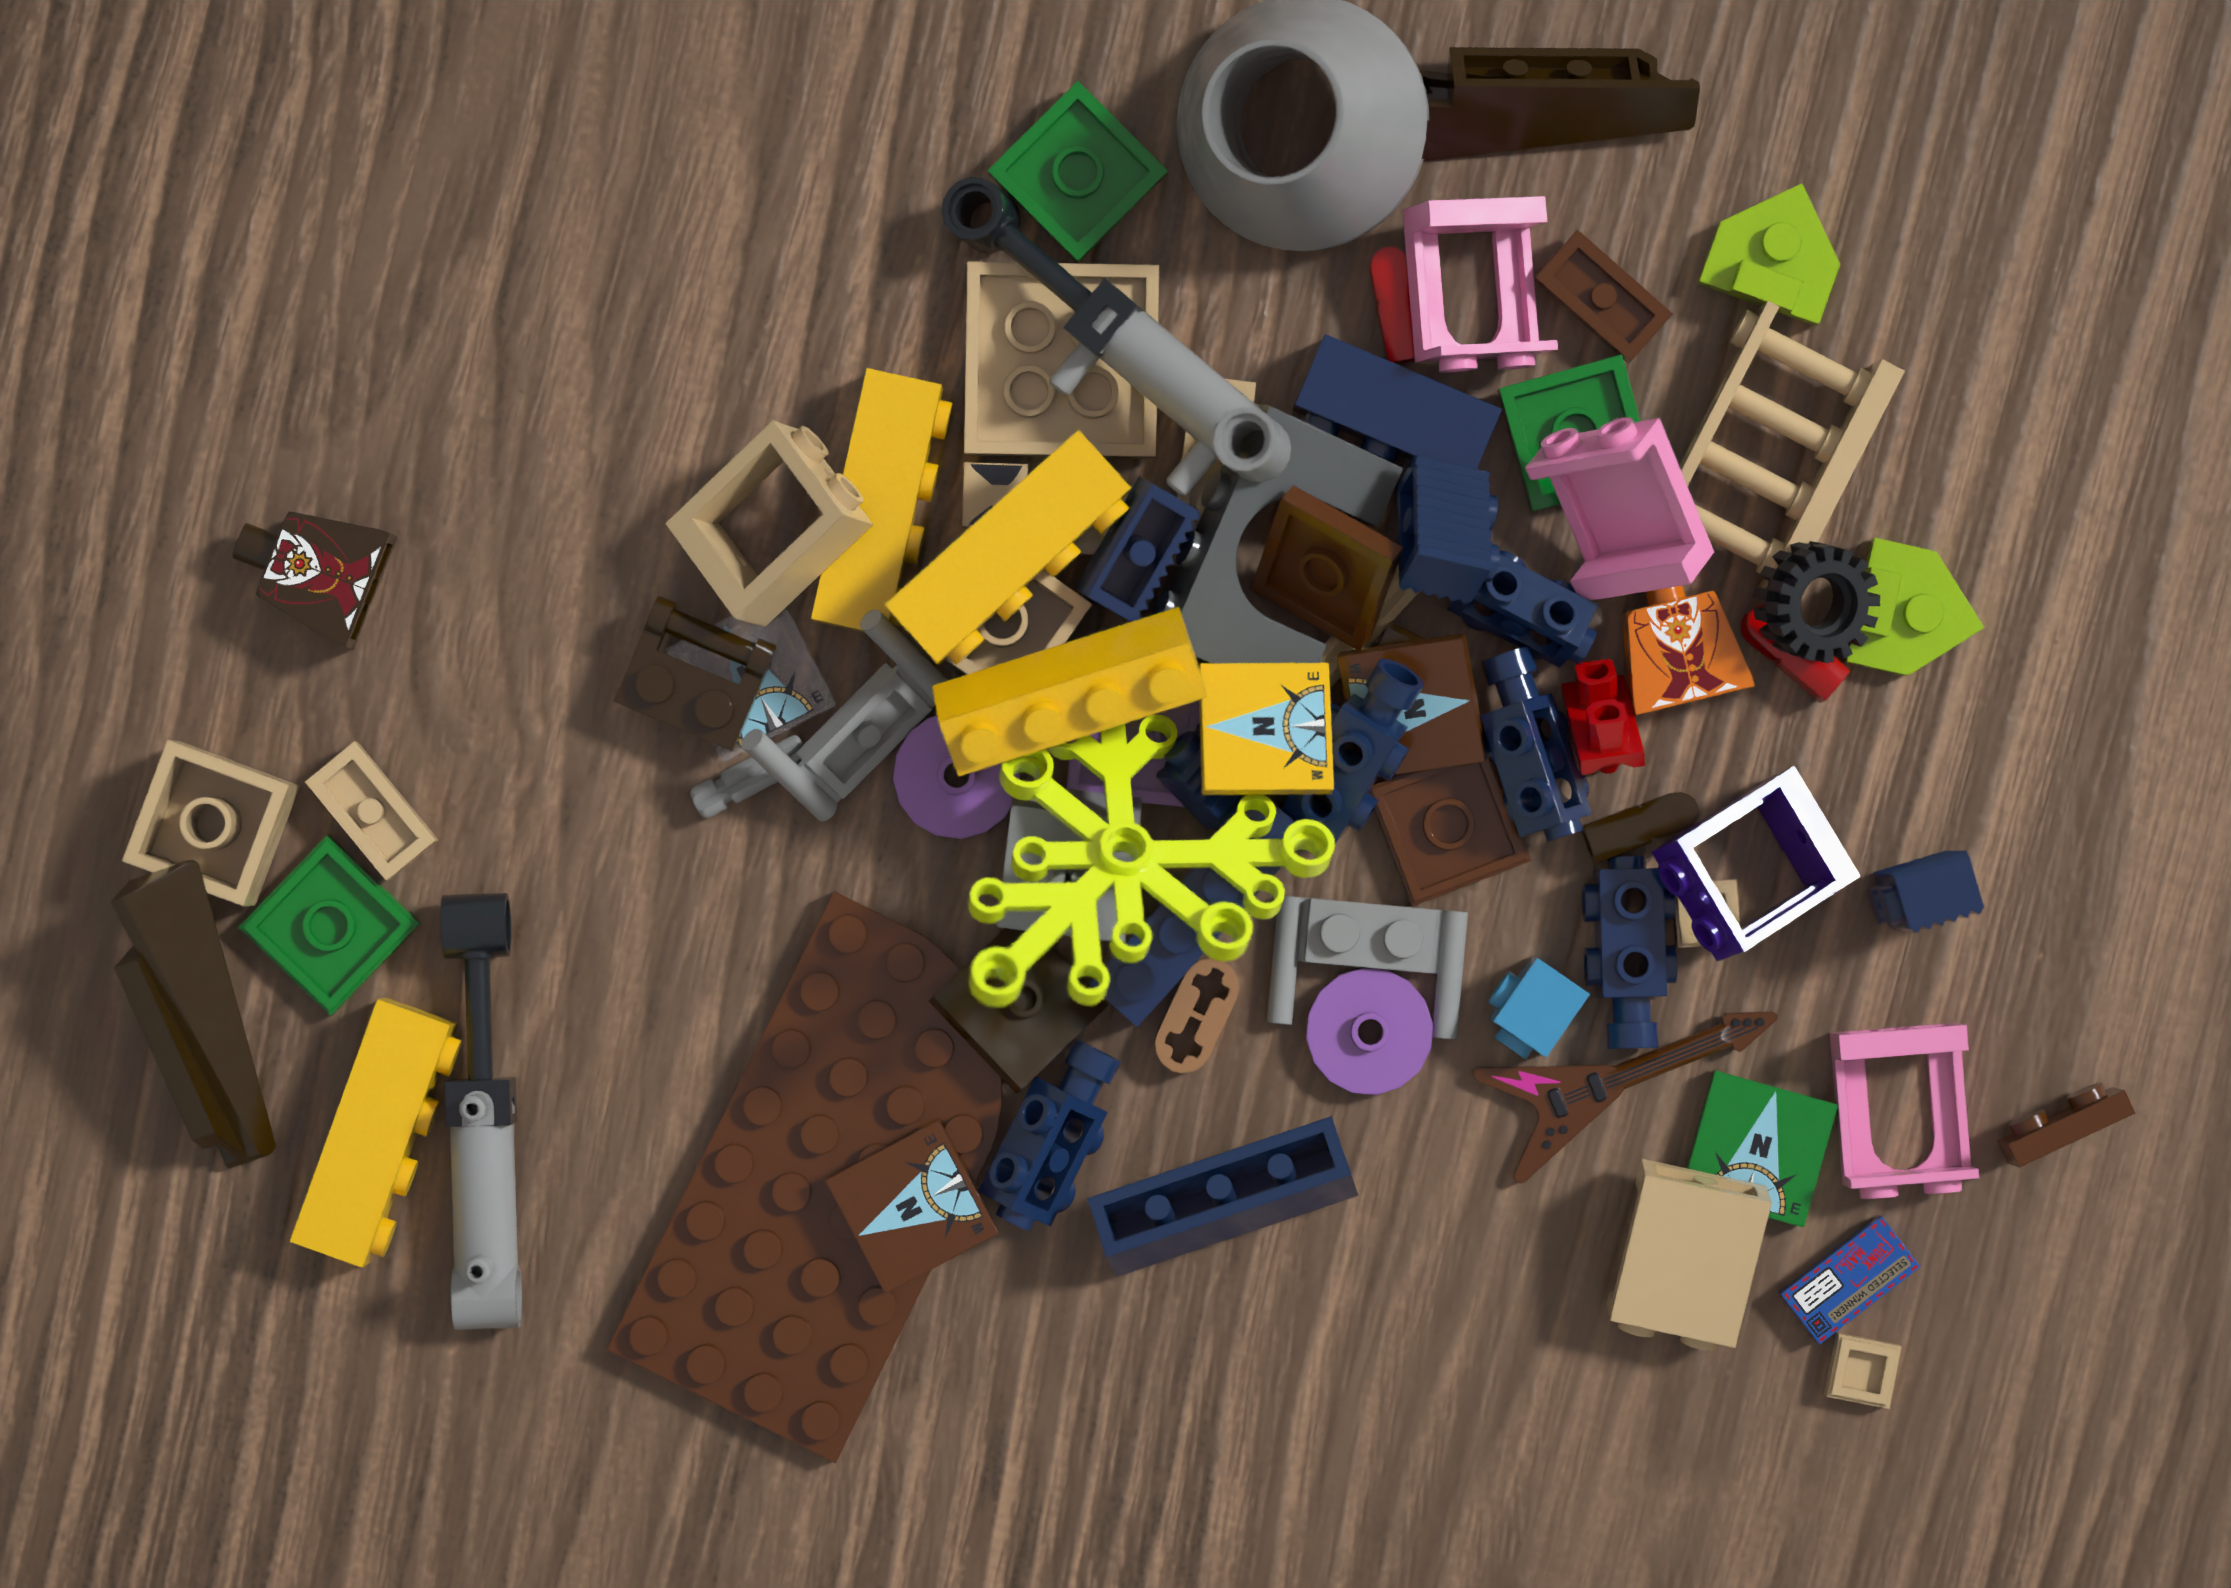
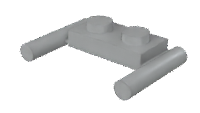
M877 609L865 614L860 622V628L897 665L892 669L885 663L796 752L797 756L802 760L798 765L760 729L751 730L742 740V748L819 821H826L831 818L837 810V803L844 799L933 710L932 707L935 705L932 686L948 681Z
M1284 896L1281 909L1276 915L1267 1022L1292 1024L1298 961L1436 973L1432 1037L1457 1039L1468 912Z

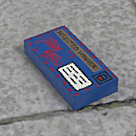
M1877 1215L1778 1293L1816 1343L1820 1345L1919 1269L1920 1265L1884 1218Z

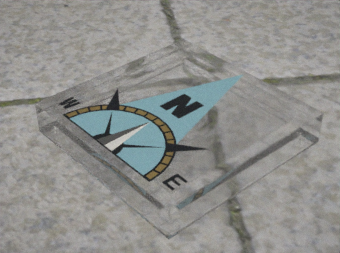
M788 607L780 612L766 627L735 619L732 615L713 624L754 643L761 638L777 645L773 660L734 752L713 744L723 763L746 752L742 748V740L753 729H760L770 739H773L838 706ZM683 640L665 649L667 655L736 684H740L746 669L741 664Z

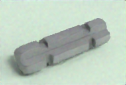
M792 735L776 743L797 765L802 761L796 754L804 745L799 736ZM750 757L721 772L720 779L714 781L713 778H709L692 787L690 796L699 814L703 818H710L727 809L726 804L732 800L737 804L778 781Z

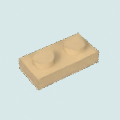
M356 741L351 743L305 781L386 881H390L438 841L437 837Z

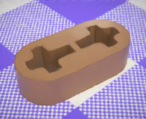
M1212 958L1200 959L1186 972L1179 983L1157 1030L1154 1042L1158 1058L1171 1071L1183 1074L1194 1072L1201 1068L1209 1059L1239 992L1238 977L1233 968L1224 961H1217ZM1212 968L1219 969L1223 972L1220 982L1228 988L1227 995L1224 999L1213 997L1204 1015L1194 1011L1193 1009L1200 996V990L1192 985L1194 977L1197 974L1208 976ZM1191 1016L1200 1021L1193 1039L1201 1046L1200 1053L1197 1057L1186 1054L1182 1062L1174 1061L1171 1059L1173 1048L1168 1043H1165L1166 1036L1169 1032L1180 1034Z

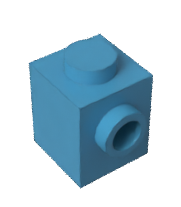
M1531 956L1518 976L1511 971L1505 974L1488 1000V1003L1496 1008L1489 1017V1020L1501 1027L1494 1038L1525 1060L1532 1050L1547 1058L1590 994L1539 958Z

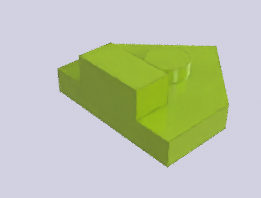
M1801 183L1718 223L1697 284L1758 306H1762L1767 301H1770L1780 306L1777 313L1813 326L1819 325L1841 264L1803 184Z
M1874 537L1871 539L1866 560L1869 566L1864 572L1875 574L1878 585L1869 588L1868 592L1880 595V606H1869L1867 614L1878 617L1875 628L1863 625L1860 631L1869 639L1862 647L1848 643L1853 654L1845 658L1843 662L1901 676H1909L1985 627L1937 551Z

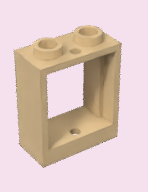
M772 420L665 523L735 619L766 627L873 525L859 506L864 501L860 491L844 475L834 473L824 459L828 455L826 446L815 433L805 426L797 429ZM784 461L822 511L823 515L762 573L757 575L720 525V522Z

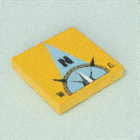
M1200 663L1199 669L1207 694L1206 698L1199 700L1202 795L1332 793L1334 790L1329 663Z

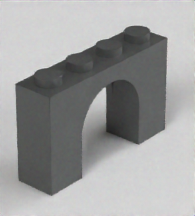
M1255 404L1281 425L1288 434L1291 444L1290 460L1279 475L1274 479L1264 482L1248 481L1225 465H1223L1221 471L1217 470L1211 475L1201 498V504L1205 506L1196 530L1189 531L1185 535L1187 541L1180 544V553L1176 555V564L1180 567L1170 590L1165 589L1158 596L1151 615L1180 607L1196 658L1202 663H1319L1327 644L1271 620L1254 608L1246 598L1240 586L1236 570V555L1241 535L1256 513L1268 504L1281 499L1293 485L1362 524L1378 527L1403 468L1272 406ZM1256 430L1243 438L1239 450L1241 459L1253 458L1261 452L1265 444L1264 431Z

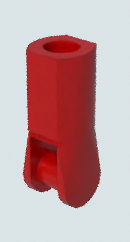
M1384 247L1379 249L1372 258L1370 277L1375 300L1378 304L1377 314L1386 359L1399 365L1415 361L1406 254L1401 249Z
M1753 609L1747 612L1740 622V632L1745 641L1770 661L1775 662V666L1819 703L1826 701L1851 671L1835 657L1834 662L1822 663L1816 660L1813 662L1778 650L1772 646L1774 641L1764 638L1759 630L1767 623L1756 620Z

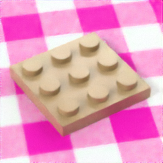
M967 262L964 455L1049 457L1079 430L1104 458L1155 459L1157 406L1104 361L1099 359L1068 396H1064L1050 384V377L1079 344V341L1063 328L1076 312L1017 262ZM1058 263L1091 292L1095 290L1104 278L1107 279L1158 322L1159 265Z

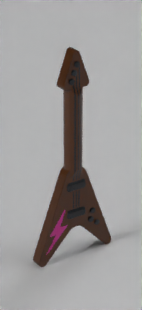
M1772 1011L1726 1012L1722 1014V1023L1615 1066L1598 1064L1478 1067L1473 1070L1472 1074L1476 1081L1528 1101L1537 1109V1123L1513 1174L1517 1183H1524L1622 1094L1624 1089L1731 1046L1735 1051L1741 1052L1777 1020V1014Z

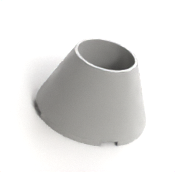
M1265 0L1242 10L1227 20L1204 43L1194 58L1180 93L1176 122L1177 141L1183 167L1191 186L1202 203L1221 223L1240 236L1267 247L1292 251H1318L1337 247L1365 235L1382 223L1400 205L1412 188L1424 160L1422 155L1426 141L1427 121H1429V105L1421 73L1409 50L1395 32L1368 11L1343 0ZM1314 60L1324 70L1334 89L1337 102V118L1334 132L1325 150L1309 166L1288 176L1269 178L1253 163L1245 148L1241 121L1246 99L1258 80L1271 69L1289 61Z

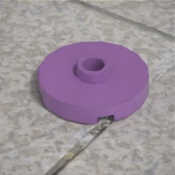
M938 717L928 718L907 735L896 754L893 781L900 805L915 824L936 836L963 839L987 832L1006 817L1012 806L1013 797L1003 789L999 780L1001 763L969 773L968 782L962 787L954 788L949 786L945 781L944 775L945 770L949 765L953 764L941 731ZM1020 773L1015 774L1014 776L1020 780Z
M1358 968L1337 975L1318 992L1308 1012L1305 1038L1313 1062L1330 1082L1352 1093L1379 1095L1402 1087L1421 1070L1431 1050L1433 1022L1426 1000L1408 980L1388 970ZM1368 1019L1376 1020L1382 1029L1380 1038L1371 1044L1362 1042L1358 1036L1360 1024Z

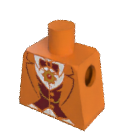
M1683 586L1646 591L1648 607L1621 614L1625 681L1634 715L1755 686L1751 672L1714 591L1689 597L1685 596Z

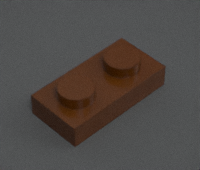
M1578 229L1534 278V281L1617 355L1622 354L1624 361L1628 364L1673 315L1672 312Z
M2099 1082L2069 1095L2066 1099L2070 1107L2047 1117L2044 1109H2041L2011 1122L2009 1127L2012 1134L1997 1140L2007 1163L2020 1168L2135 1114L2125 1090L2114 1087L2105 1090L2102 1082Z

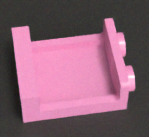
M1620 418L1603 425L1597 430L1578 433L1575 428H1566L1556 431L1542 440L1540 450L1527 464L1525 469L1530 480L1550 477L1585 560L1570 580L1576 594L1592 601L1689 585L1693 582L1713 555L1714 550L1659 418L1635 423L1631 418Z

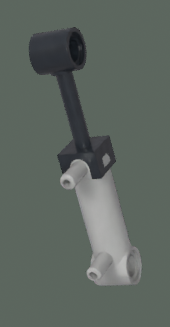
M976 177L960 180L948 190L943 199L942 216L944 224L953 235L980 253H995L1003 250L1076 312L1063 328L1076 338L1079 344L1050 377V384L1061 394L1068 396L1096 362L1101 359L1197 440V443L1166 479L1167 484L1181 496L1187 495L1217 458L1236 474L1253 482H1264L1274 479L1285 469L1290 460L1291 444L1288 434L1281 425L1269 417L1107 279L1104 278L1093 292L1086 288L1019 231L1021 221L1019 210L1008 195L993 183ZM992 203V215L988 222L982 227L971 228L970 221L974 210L981 204ZM1256 430L1264 431L1265 444L1261 452L1253 458L1241 459L1239 450L1243 438L1250 432Z
M508 893L443 895L440 908V933L443 957L445 959L464 958L468 1073L467 1079H451L445 1082L446 1127H450L454 1255V1267L451 1277L452 1321L455 1330L520 1328L522 1320V1281L517 1250L514 1123L517 1122L516 1077L493 1078L490 958L509 957L511 952L510 900Z

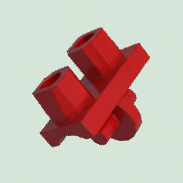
M1610 659L1582 662L1575 665L1576 682L1561 684V694L1581 775L1593 774L1597 770L1605 774H1611L1618 769L1620 764L1633 768L1645 766V752L1624 675L1617 676L1613 660Z

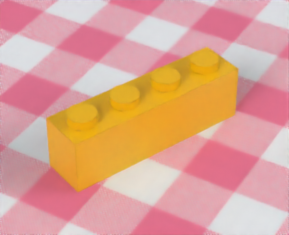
M866 368L843 475L862 494L864 501L859 506L873 525L821 574L811 616L814 622L864 632L860 628L862 618L869 611L877 609L893 625L903 627L886 608L885 604L903 589L900 587L905 562L916 565L918 562L925 527L914 525L919 500L931 502L939 466L928 463L932 439H945L952 409V402L941 400L943 394L942 384Z
M1077 430L890 599L885 606L938 665L947 657L957 665L985 640L978 632V629L997 613L1005 622L1033 597V594L1026 586L1044 569L1054 578L1081 553L1080 549L1074 544L1075 541L1092 526L1100 534L1104 533L1130 509L1122 499L1130 493L1131 487L1089 440Z
M1180 607L932 686L938 722L958 777L1207 697L1197 658Z
M387 997L377 999L290 1242L361 1268L370 1264L374 1255L385 1256L397 1221L387 1218L396 1194L406 1197L417 1170L418 1161L409 1158L417 1134L425 1137L428 1136L439 1109L440 1101L431 1098L439 1073L449 1077L461 1048L462 1040L453 1037L457 1026L456 1022Z

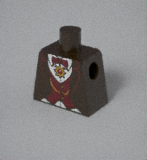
M288 511L278 535L246 523L235 544L233 559L264 570L256 592L258 597L334 643L354 649L398 537L380 529Z

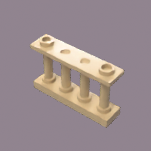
M1770 301L1764 303L1759 308L1757 314L1747 309L1740 319L1729 344L1739 349L1679 464L1687 487L1700 464L1786 508L1785 515L1792 518L1793 521L1783 541L1772 538L1770 542H1767L1695 505L1709 540L1756 564V572L1759 574L1764 566L1775 569L1779 567L1772 558L1778 551L1782 550L1792 553L1790 549L1791 544L1797 542L1809 544V541L1818 542L1905 370L1883 359L1873 364L1869 372L1863 368H1859L1857 372H1854L1769 328L1780 306ZM1759 351L1843 394V402L1850 405L1851 408L1842 426L1838 428L1831 424L1826 429L1740 385L1756 352ZM1729 407L1814 451V459L1822 462V465L1812 484L1810 485L1802 481L1797 486L1712 442L1711 440L1727 408ZM1763 578L1759 587L1766 589L1769 580Z

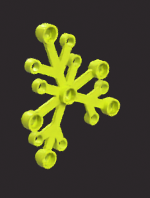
M1163 715L1146 717L1140 724L1138 734L1128 744L1125 724L1100 731V743L1092 736L1087 735L1078 738L1074 743H1062L1048 748L1049 752L1058 759L1078 760L1104 781L1107 823L1052 779L1054 764L1051 755L1046 749L1001 763L999 780L1003 789L1010 796L1022 801L1034 799L1085 841L1046 842L1034 836L1022 838L1016 843L1012 854L1011 868L1014 874L1024 881L1035 882L1043 879L1051 869L1089 870L1076 883L1004 884L994 878H984L973 885L968 901V909L970 914L979 922L987 924L998 922L1005 916L1007 911L1046 912L1009 949L994 947L978 954L973 962L969 979L971 992L977 1000L991 1007H1001L1012 1003L1021 992L1025 972L1071 927L1074 966L1071 969L1067 984L1068 993L1074 1001L1083 1005H1094L1100 1002L1107 991L1109 973L1101 963L1096 901L1112 886L1117 923L1113 928L1110 939V949L1119 960L1127 963L1138 962L1146 956L1149 950L1152 933L1150 927L1144 922L1141 887L1197 932L1198 945L1207 956L1217 961L1234 960L1246 951L1252 934L1253 925L1248 913L1258 919H1270L1280 911L1285 896V889L1280 880L1272 875L1262 874L1254 867L1284 866L1291 874L1300 878L1318 876L1329 866L1335 848L1334 837L1331 831L1322 823L1306 819L1291 824L1285 831L1283 839H1250L1263 837L1270 832L1276 816V808L1272 800L1265 795H1246L1240 800L1236 814L1210 840L1153 841L1144 828L1134 823L1130 779L1151 759L1164 758V755L1174 746L1177 738V727L1170 718ZM1157 731L1164 734L1167 740L1160 743L1154 742L1146 734ZM1025 772L1032 775L1036 781H1021L1014 775ZM1257 810L1266 819L1260 822L1252 821L1244 812ZM1300 849L1307 850L1314 855L1315 859H1304L1294 852ZM1116 852H1125L1131 855L1134 861L1123 862L1112 855ZM1026 853H1033L1038 855L1043 862L1038 865H1029L1020 856ZM1210 867L1244 894L1243 905L1245 910L1236 904L1228 902L1216 903L1212 906L1207 905L1163 868ZM1256 891H1266L1274 897V901L1270 903L1260 902L1254 897L1253 893ZM986 894L992 895L999 900L1000 904L995 907H987L979 902L978 897ZM1217 932L1226 933L1233 939V943L1219 942L1212 937V934ZM1123 934H1134L1142 943L1138 946H1128L1121 941L1120 936ZM1082 976H1091L1098 981L1100 986L1094 989H1087L1082 987L1077 979ZM996 977L1003 980L1007 987L995 989L986 985L984 981L988 978Z

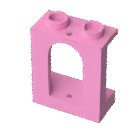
M1545 197L1434 200L1402 210L1415 363L1438 362L1440 373H1452L1478 369L1477 360L1497 359L1498 370H1513L1535 367V356L1558 350L1557 340L1539 341L1530 228L1547 222ZM1491 232L1498 305V328L1492 341L1489 343L1461 345L1450 335L1445 322L1438 234Z
M1943 1023L1830 1033L1835 1104L1838 1105L1836 1119L1842 1185L1851 1189L1859 1188L1861 1199H1878L1899 1196L1898 1185L1923 1183L1925 1194L1951 1193L1962 1191L1961 1180L1979 1178V1169L1971 1166L1962 1059V1051L1969 1050L1966 1024ZM1927 1054L1933 1127L1932 1149L1927 1158L1916 1167L1906 1170L1892 1169L1883 1164L1877 1157L1871 1141L1865 1059Z

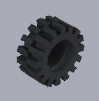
M1809 541V544L1802 542L1791 544L1790 549L1792 553L1782 550L1778 551L1772 558L1779 567L1777 569L1768 566L1763 567L1759 576L1769 580L1767 588L1755 586L1753 595L1754 598L1765 601V606L1753 608L1755 619L1767 623L1759 629L1764 638L1773 640L1772 646L1780 651L1813 662L1816 660L1822 663L1834 662V656L1845 659L1852 655L1853 652L1848 643L1862 647L1869 638L1860 631L1863 625L1875 628L1878 617L1867 615L1869 606H1880V595L1868 592L1869 588L1878 585L1875 574L1864 572L1869 565L1862 558L1852 556L1854 552L1820 542ZM1825 578L1832 587V605L1821 623L1809 626L1803 621L1801 616L1802 596L1813 580Z

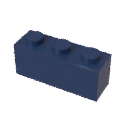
M1327 334L1324 335L1292 409L1304 415L1302 421L1337 437L1340 430L1362 439L1361 449L1394 464L1398 455L1411 461L1415 455L1475 469L1478 468L1502 411L1499 407Z

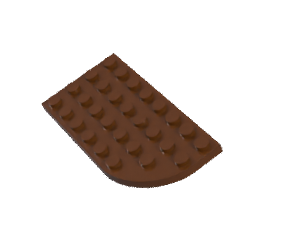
M836 891L833 892L607 1348L608 1351L834 1463L837 1462L931 1270L885 1294L825 1180L940 1119L970 1178L975 1183L992 1149L999 1126L1002 1104V1078L929 1002L960 971L958 966L935 943L921 933Z

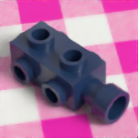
M1500 550L1499 564L1493 580L1490 583L1483 582L1472 602L1463 604L1458 599L1450 602L1447 608L1448 611L1462 617V620L1468 627L1478 631L1487 630L1518 646V648L1530 646L1534 660L1543 659L1559 668L1567 660L1581 664L1597 634L1596 630L1588 627L1598 606L1597 604L1576 594L1572 584L1562 580H1549L1526 568L1525 563L1516 555ZM1474 601L1488 606L1491 616L1479 614L1474 607ZM1530 630L1544 635L1547 645L1542 646L1535 643L1531 638Z
M1530 646L1518 648L1481 661L1488 685L1496 686L1503 707L1480 715L1485 730L1486 749L1489 757L1496 764L1505 791L1503 796L1504 806L1509 818L1516 824L1519 836L1523 837L1543 830L1546 840L1549 842L1583 831L1580 818L1592 814L1587 800L1589 784L1585 775H1581V772L1577 770L1567 739L1569 725L1566 716L1557 709L1552 693L1539 696L1532 672L1537 671V667ZM1543 718L1549 722L1552 729L1549 739L1544 736L1541 730ZM1563 779L1571 786L1572 794L1570 799L1566 798L1561 791Z
M1380 659L1366 682L1369 691L1364 699L1353 694L1343 706L1338 705L1334 701L1331 703L1334 790L1331 794L1324 795L1331 800L1332 805L1314 794H1290L1281 809L1285 814L1292 817L1294 822L1308 819L1322 823L1331 831L1335 844L1349 827L1357 832L1361 831L1379 802L1369 792L1379 776L1388 781L1392 779L1409 751L1408 747L1400 743L1408 727L1396 719L1402 710H1409L1412 707L1424 684L1421 678L1411 669L1390 659ZM1354 742L1359 745L1363 757L1355 750H1345L1344 743Z
M1646 856L1612 857L1608 859V869L1593 871L1594 883L1582 885L1584 922H1595L1596 947H1585L1584 949L1586 986L1597 985V998H1612L1613 1023H1607V1049L1659 1048L1658 1022H1651V997L1667 996V984L1676 983L1677 981L1675 945H1666L1665 920H1674L1675 895L1670 893L1664 886L1659 876L1658 868H1646ZM1629 888L1638 890L1643 896V906L1637 913L1626 911L1621 904L1622 894ZM1632 952L1640 954L1645 960V970L1638 977L1629 976L1623 968L1625 957Z
M1078 1039L1075 1040L1065 1060V1063L1070 1066L1060 1086L1035 1076L978 1189L982 1194L1000 1203L996 1212L997 1216L1027 1231L1031 1230L1035 1220L1051 1226L1057 1213L1063 1212L1070 1207L1076 1193L1074 1179L1085 1157L1095 1153L1100 1148L1104 1139L1102 1123L1108 1112L1094 1105V1102L1103 1084H1111L1121 1061Z

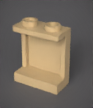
M1641 1159L1635 1182L1638 1195L1614 1292H1609L1607 1300L1610 1321L1618 1322L1620 1330L1635 1336L1654 1337L1656 1331L1681 1336L1680 1341L1683 1344L1699 1350L1715 1351L1718 1345L1736 1348L1772 1204L1767 1187L1765 1185Z

